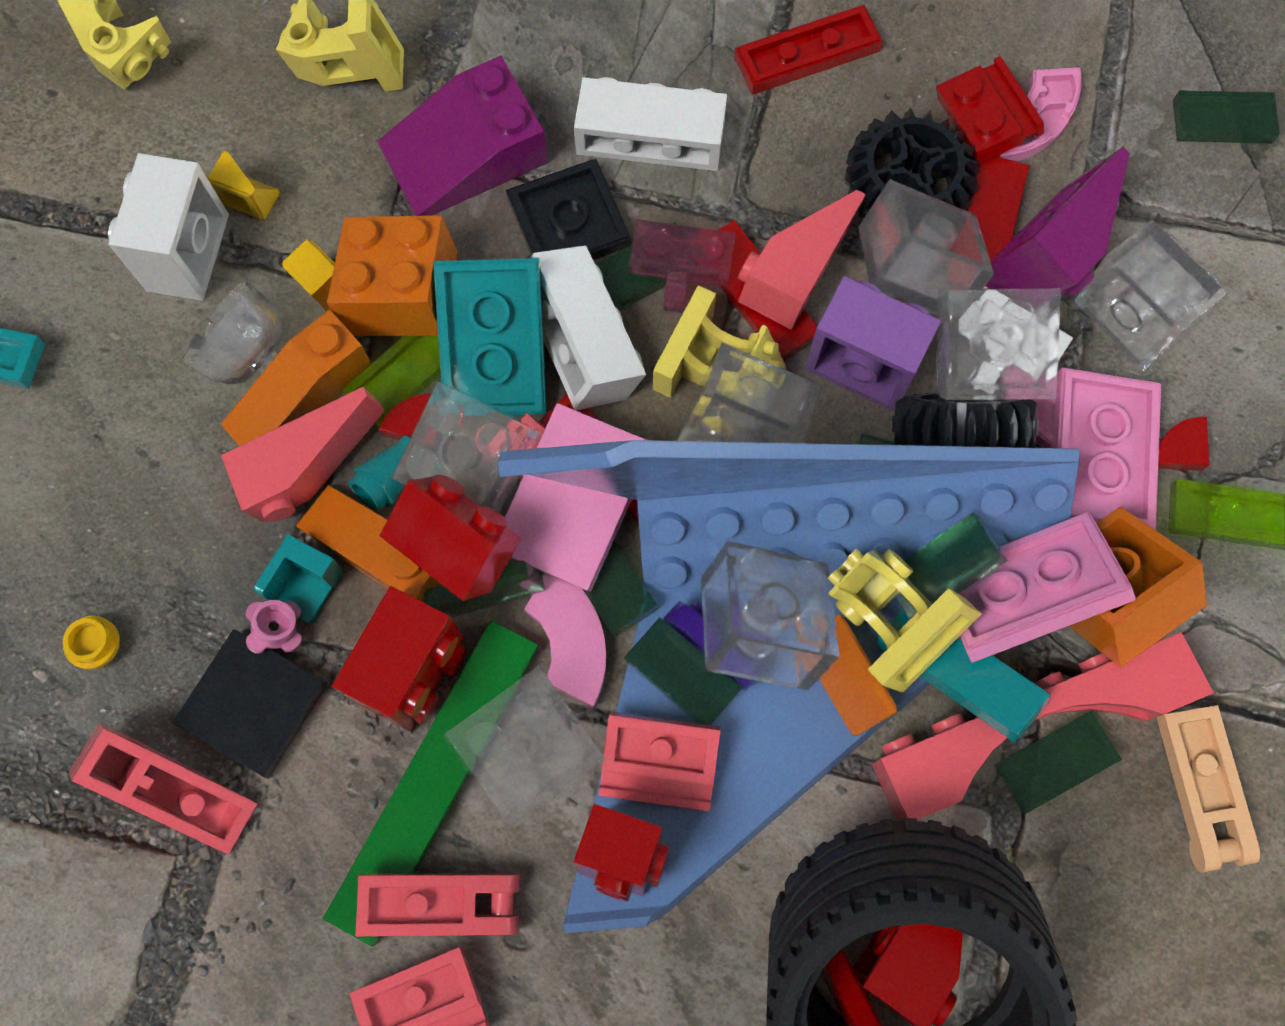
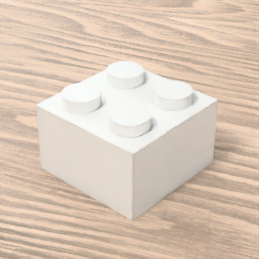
M138 153L132 172H129L124 180V197L118 216L113 218L110 223L108 245L146 292L203 301L229 213L197 162Z

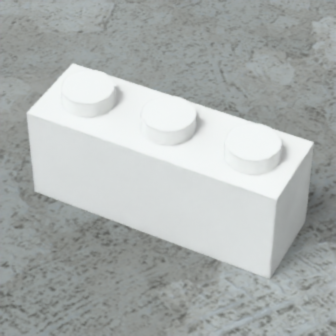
M582 77L574 124L576 155L718 171L727 94L714 93L703 88L688 90L666 87L659 83H648L645 85L620 82L608 77L599 79Z
M587 246L533 253L531 257H540L544 343L574 410L577 411L627 400L646 373L643 368L642 358L631 343L624 328L621 313L614 306L603 283L601 270L595 265Z

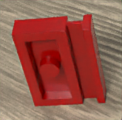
M1001 56L994 58V64L982 68L979 65L936 86L937 99L956 130H964V143L975 145L973 158L979 164L1022 145L1023 139L1033 134L1039 137L1044 134V121Z

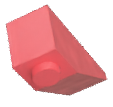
M855 190L770 237L760 255L752 251L738 276L739 280L745 282L738 302L792 330L851 226L866 194Z
M361 387L222 454L221 457L241 511L262 522H277L294 514L295 507L313 498L384 413L381 402L367 389Z
M99 722L69 771L72 782L228 855L257 806L255 801L102 722Z

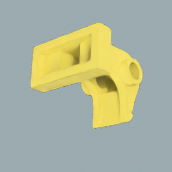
M57 0L83 51L98 72L123 90L133 81L142 79L150 70L152 62L157 56L163 59L169 54L167 46L171 43V40L157 16L126 28L115 27L109 22L124 16L116 0Z
M298 0L297 4H292V15L286 28L281 33L276 51L297 78L321 86L376 78L385 92L403 89L404 48L374 0H348V21L335 28H327L328 19L324 14H321L313 0Z
M697 286L653 370V390L671 398L683 377L720 394V398L725 403L737 409L744 410L749 405L765 409L773 392H777L781 388L786 373V365L778 350V343L774 342L768 327L762 325L758 333H751L748 340L732 336L719 329L711 322L714 316L716 293ZM718 352L742 363L739 373L727 374L711 368L710 365L716 353Z
M856 548L847 557V560L827 578L834 585L828 594L838 600L835 605L852 623L860 626L866 620L884 640L887 650L868 670L882 686L903 693L982 614L966 598L949 588L932 604L908 579L913 573L912 568L890 548L884 554L878 549H873L865 555ZM900 592L914 606L917 613L897 631L880 611Z

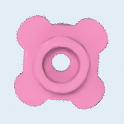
M268 600L263 603L254 602L246 609V618L251 622V633L246 638L248 649L257 654L272 648H281L285 652L295 651L301 644V635L296 631V620L301 615L300 607L293 601L283 602L280 600ZM271 623H277L279 628L276 631H271L268 626Z

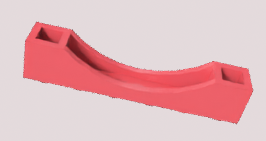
M1182 632L1163 640L1160 639L1122 668L1102 653L1079 663L1082 674L1065 681L1059 671L1033 682L1051 695L1049 703L1035 720L1057 713L1094 711L1120 714L1140 721H1147L1214 693ZM959 713L931 726L935 734L933 737L916 743L913 735L909 734L883 745L881 748L885 757L872 763V767L896 820L904 821V818H917L918 820L962 801L976 772L990 753L1007 737L980 718L966 722L963 714Z

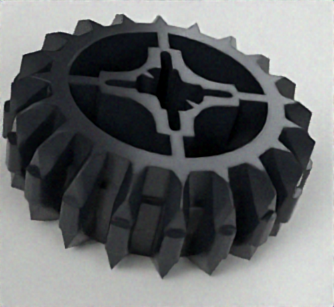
M912 108L905 112L902 119L892 110L885 117L884 122L874 118L872 123L869 124L867 131L861 130L860 134L857 135L854 146L849 150L846 163L848 166L844 180L845 184L850 186L848 194L855 190L866 194L858 209L859 217L872 214L874 216L872 220L873 229L881 226L883 223L890 225L891 237L897 234L900 228L907 229L911 240L918 235L920 228L930 237L938 231L940 225L948 229L954 224L957 216H961L966 212L970 204L969 199L974 196L977 189L976 183L978 180H976L979 172V162L972 160L975 154V145L963 144L965 139L964 130L949 131V118L940 124L932 121L931 110L923 118H917ZM890 153L892 160L886 162L885 168L876 170L874 163L882 156ZM945 177L947 188L934 195L931 190L932 186L936 184L937 179Z
M981 392L913 394L911 396H904L895 403V414L892 415V432H894V445L1035 448L1036 436L1039 435L1040 417L1037 416V403L1025 396Z

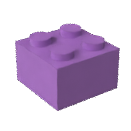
M843 276L816 328L804 370L895 412V403L904 397L942 320L931 316L925 308L918 304L902 303L883 294L877 286L870 282L854 281Z

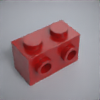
M435 475L408 480L379 536L462 601L492 592L522 538L507 527L508 522L500 513L491 508L479 506L465 496L464 487L454 479L444 475Z
M593 804L573 863L579 874L595 879L593 885L596 886V891L628 902L631 893L644 896L647 884L658 887L670 847L661 844L662 827Z

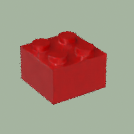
M390 585L331 687L356 704L412 733L417 723L424 725L432 715L439 696L434 692L445 674L452 676L459 667L466 648L461 645L465 638L449 615Z

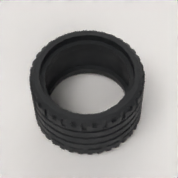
M892 818L880 820V823L871 825L868 822L857 825L856 829L849 832L844 830L834 835V839L830 842H822L815 847V852L811 856H805L798 863V869L794 873H790L785 881V891H780L770 922L766 1026H847L842 1015L831 1007L816 987L815 982L821 970L839 950L865 934L890 926L917 924L953 928L977 938L1003 956L1010 965L1007 979L996 999L980 1015L961 1026H1076L1077 1014L1072 1000L1073 996L1040 901L1029 881H1025L1022 871L1015 863H1011L1007 859L1006 854L998 848H990L987 840L980 836L966 834L965 829L954 825L950 828L934 820H928V822L917 821V818H904V821H892Z

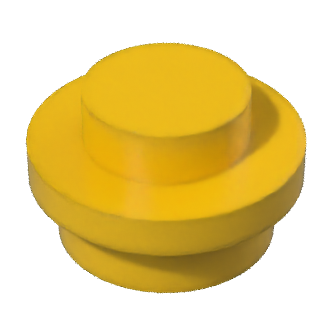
M86 616L73 622L66 629L63 636V651L66 658L74 666L85 670H95L107 665L116 656L120 646V635L116 626L100 616Z

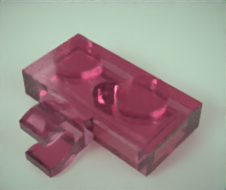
M637 219L629 262V273L667 278L663 310L683 313L688 281L728 287L736 233Z

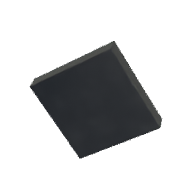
M596 158L506 190L508 202L531 256L537 252L587 246L594 261L632 247V238Z
M233 629L172 723L262 777L269 779L328 683L270 649H266L260 654L253 653L246 645L247 636Z

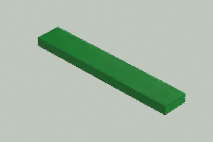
M492 620L490 621L323 916V920L355 937L359 874L416 873L538 652V644ZM380 936L355 938L373 947L376 946Z

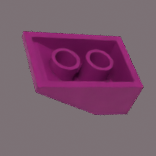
M502 55L457 74L377 141L415 216H432L548 163L544 130Z
M1121 147L1063 187L977 275L994 292L1028 312L1035 308L1039 313H1042L1055 304L1063 296L1064 291L1070 297L1082 290L1095 277L1091 269L1106 254L1129 160V152L1124 147Z

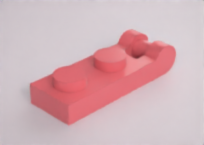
M508 872L359 874L355 937L518 934L519 915L514 914V893L520 892V874ZM476 893H491V914L475 915Z

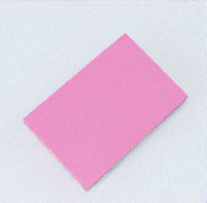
M1062 367L1055 373L1056 391L1052 419V434L1054 437L1051 448L1080 449L1071 518L1090 511L1097 523L1121 506L1156 530L1161 383Z
M557 403L537 448L645 439ZM524 475L505 516L508 522L507 527L522 538L511 558L591 593L632 499L532 475Z
M1090 511L934 573L942 593L948 588L966 598L982 614L960 636L971 663L1136 600L1130 582Z

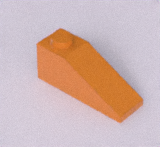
M329 309L285 344L222 421L221 426L238 446H241L334 401L374 370L360 342Z
M328 485L297 523L296 527L386 591L391 585L430 605L443 588V585L379 536L387 519Z

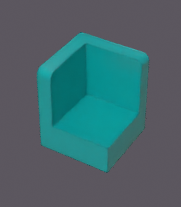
M287 534L253 590L266 601L295 602L301 610V615L298 619L307 624H312L345 571L330 556Z

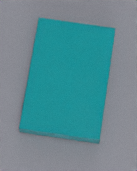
M540 257L433 261L444 417L525 415L526 413L546 414Z

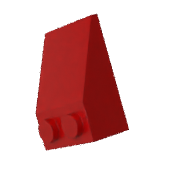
M928 924L890 926L874 932L853 969L867 996L903 1022L912 1026H931L932 1023L940 1026L947 1019L957 1001V994L952 992L960 976L963 933L953 928Z

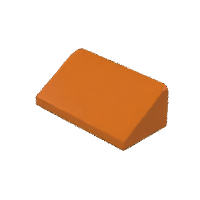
M840 614L834 616L804 638L801 642V649L853 736H859L897 713L896 709L898 708L886 687L882 686L868 670L872 664L844 616Z

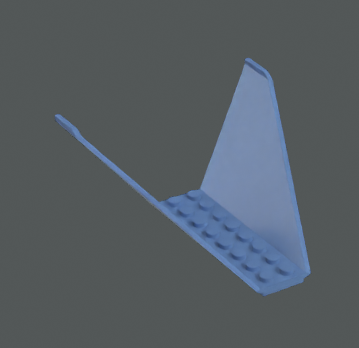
M629 440L501 451L497 461L499 477L532 475L637 500L644 602L616 712L719 726L721 729L710 811L598 796L601 781L600 775L593 804L662 827L661 844L670 847L669 855L658 887L647 884L644 896L631 893L628 902L596 891V886L593 885L595 879L581 875L576 871L563 923L564 934L647 926L665 915L889 720L887 719L859 736H853L801 649V642L804 638L838 614L844 616L835 605L838 600L828 594L834 585L827 578L847 560V557L856 548L863 555L873 549H878L882 554L889 548L893 550L912 568L913 573L908 579L933 604L943 594L934 574L935 572L1071 518L1080 449ZM899 592L880 613L891 623L910 602ZM678 601L688 606L693 601L700 603L717 619L718 623L714 627L730 641L735 636L740 638L758 654L759 659L755 664L761 674L746 691L731 683L679 638L666 624L664 617ZM844 616L871 664H873L885 652L877 646L879 634L866 620L860 626H856ZM919 676L903 693L887 687L886 689L898 708L896 709L897 712H899L930 683Z

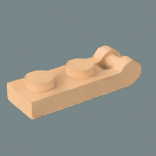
M1218 705L1156 717L1189 833V852L1195 868L1199 872L1205 873L1219 870L1222 863L1234 862L1238 866L1258 863L1260 860L1259 844ZM1225 821L1228 831L1227 839L1217 840L1212 823Z

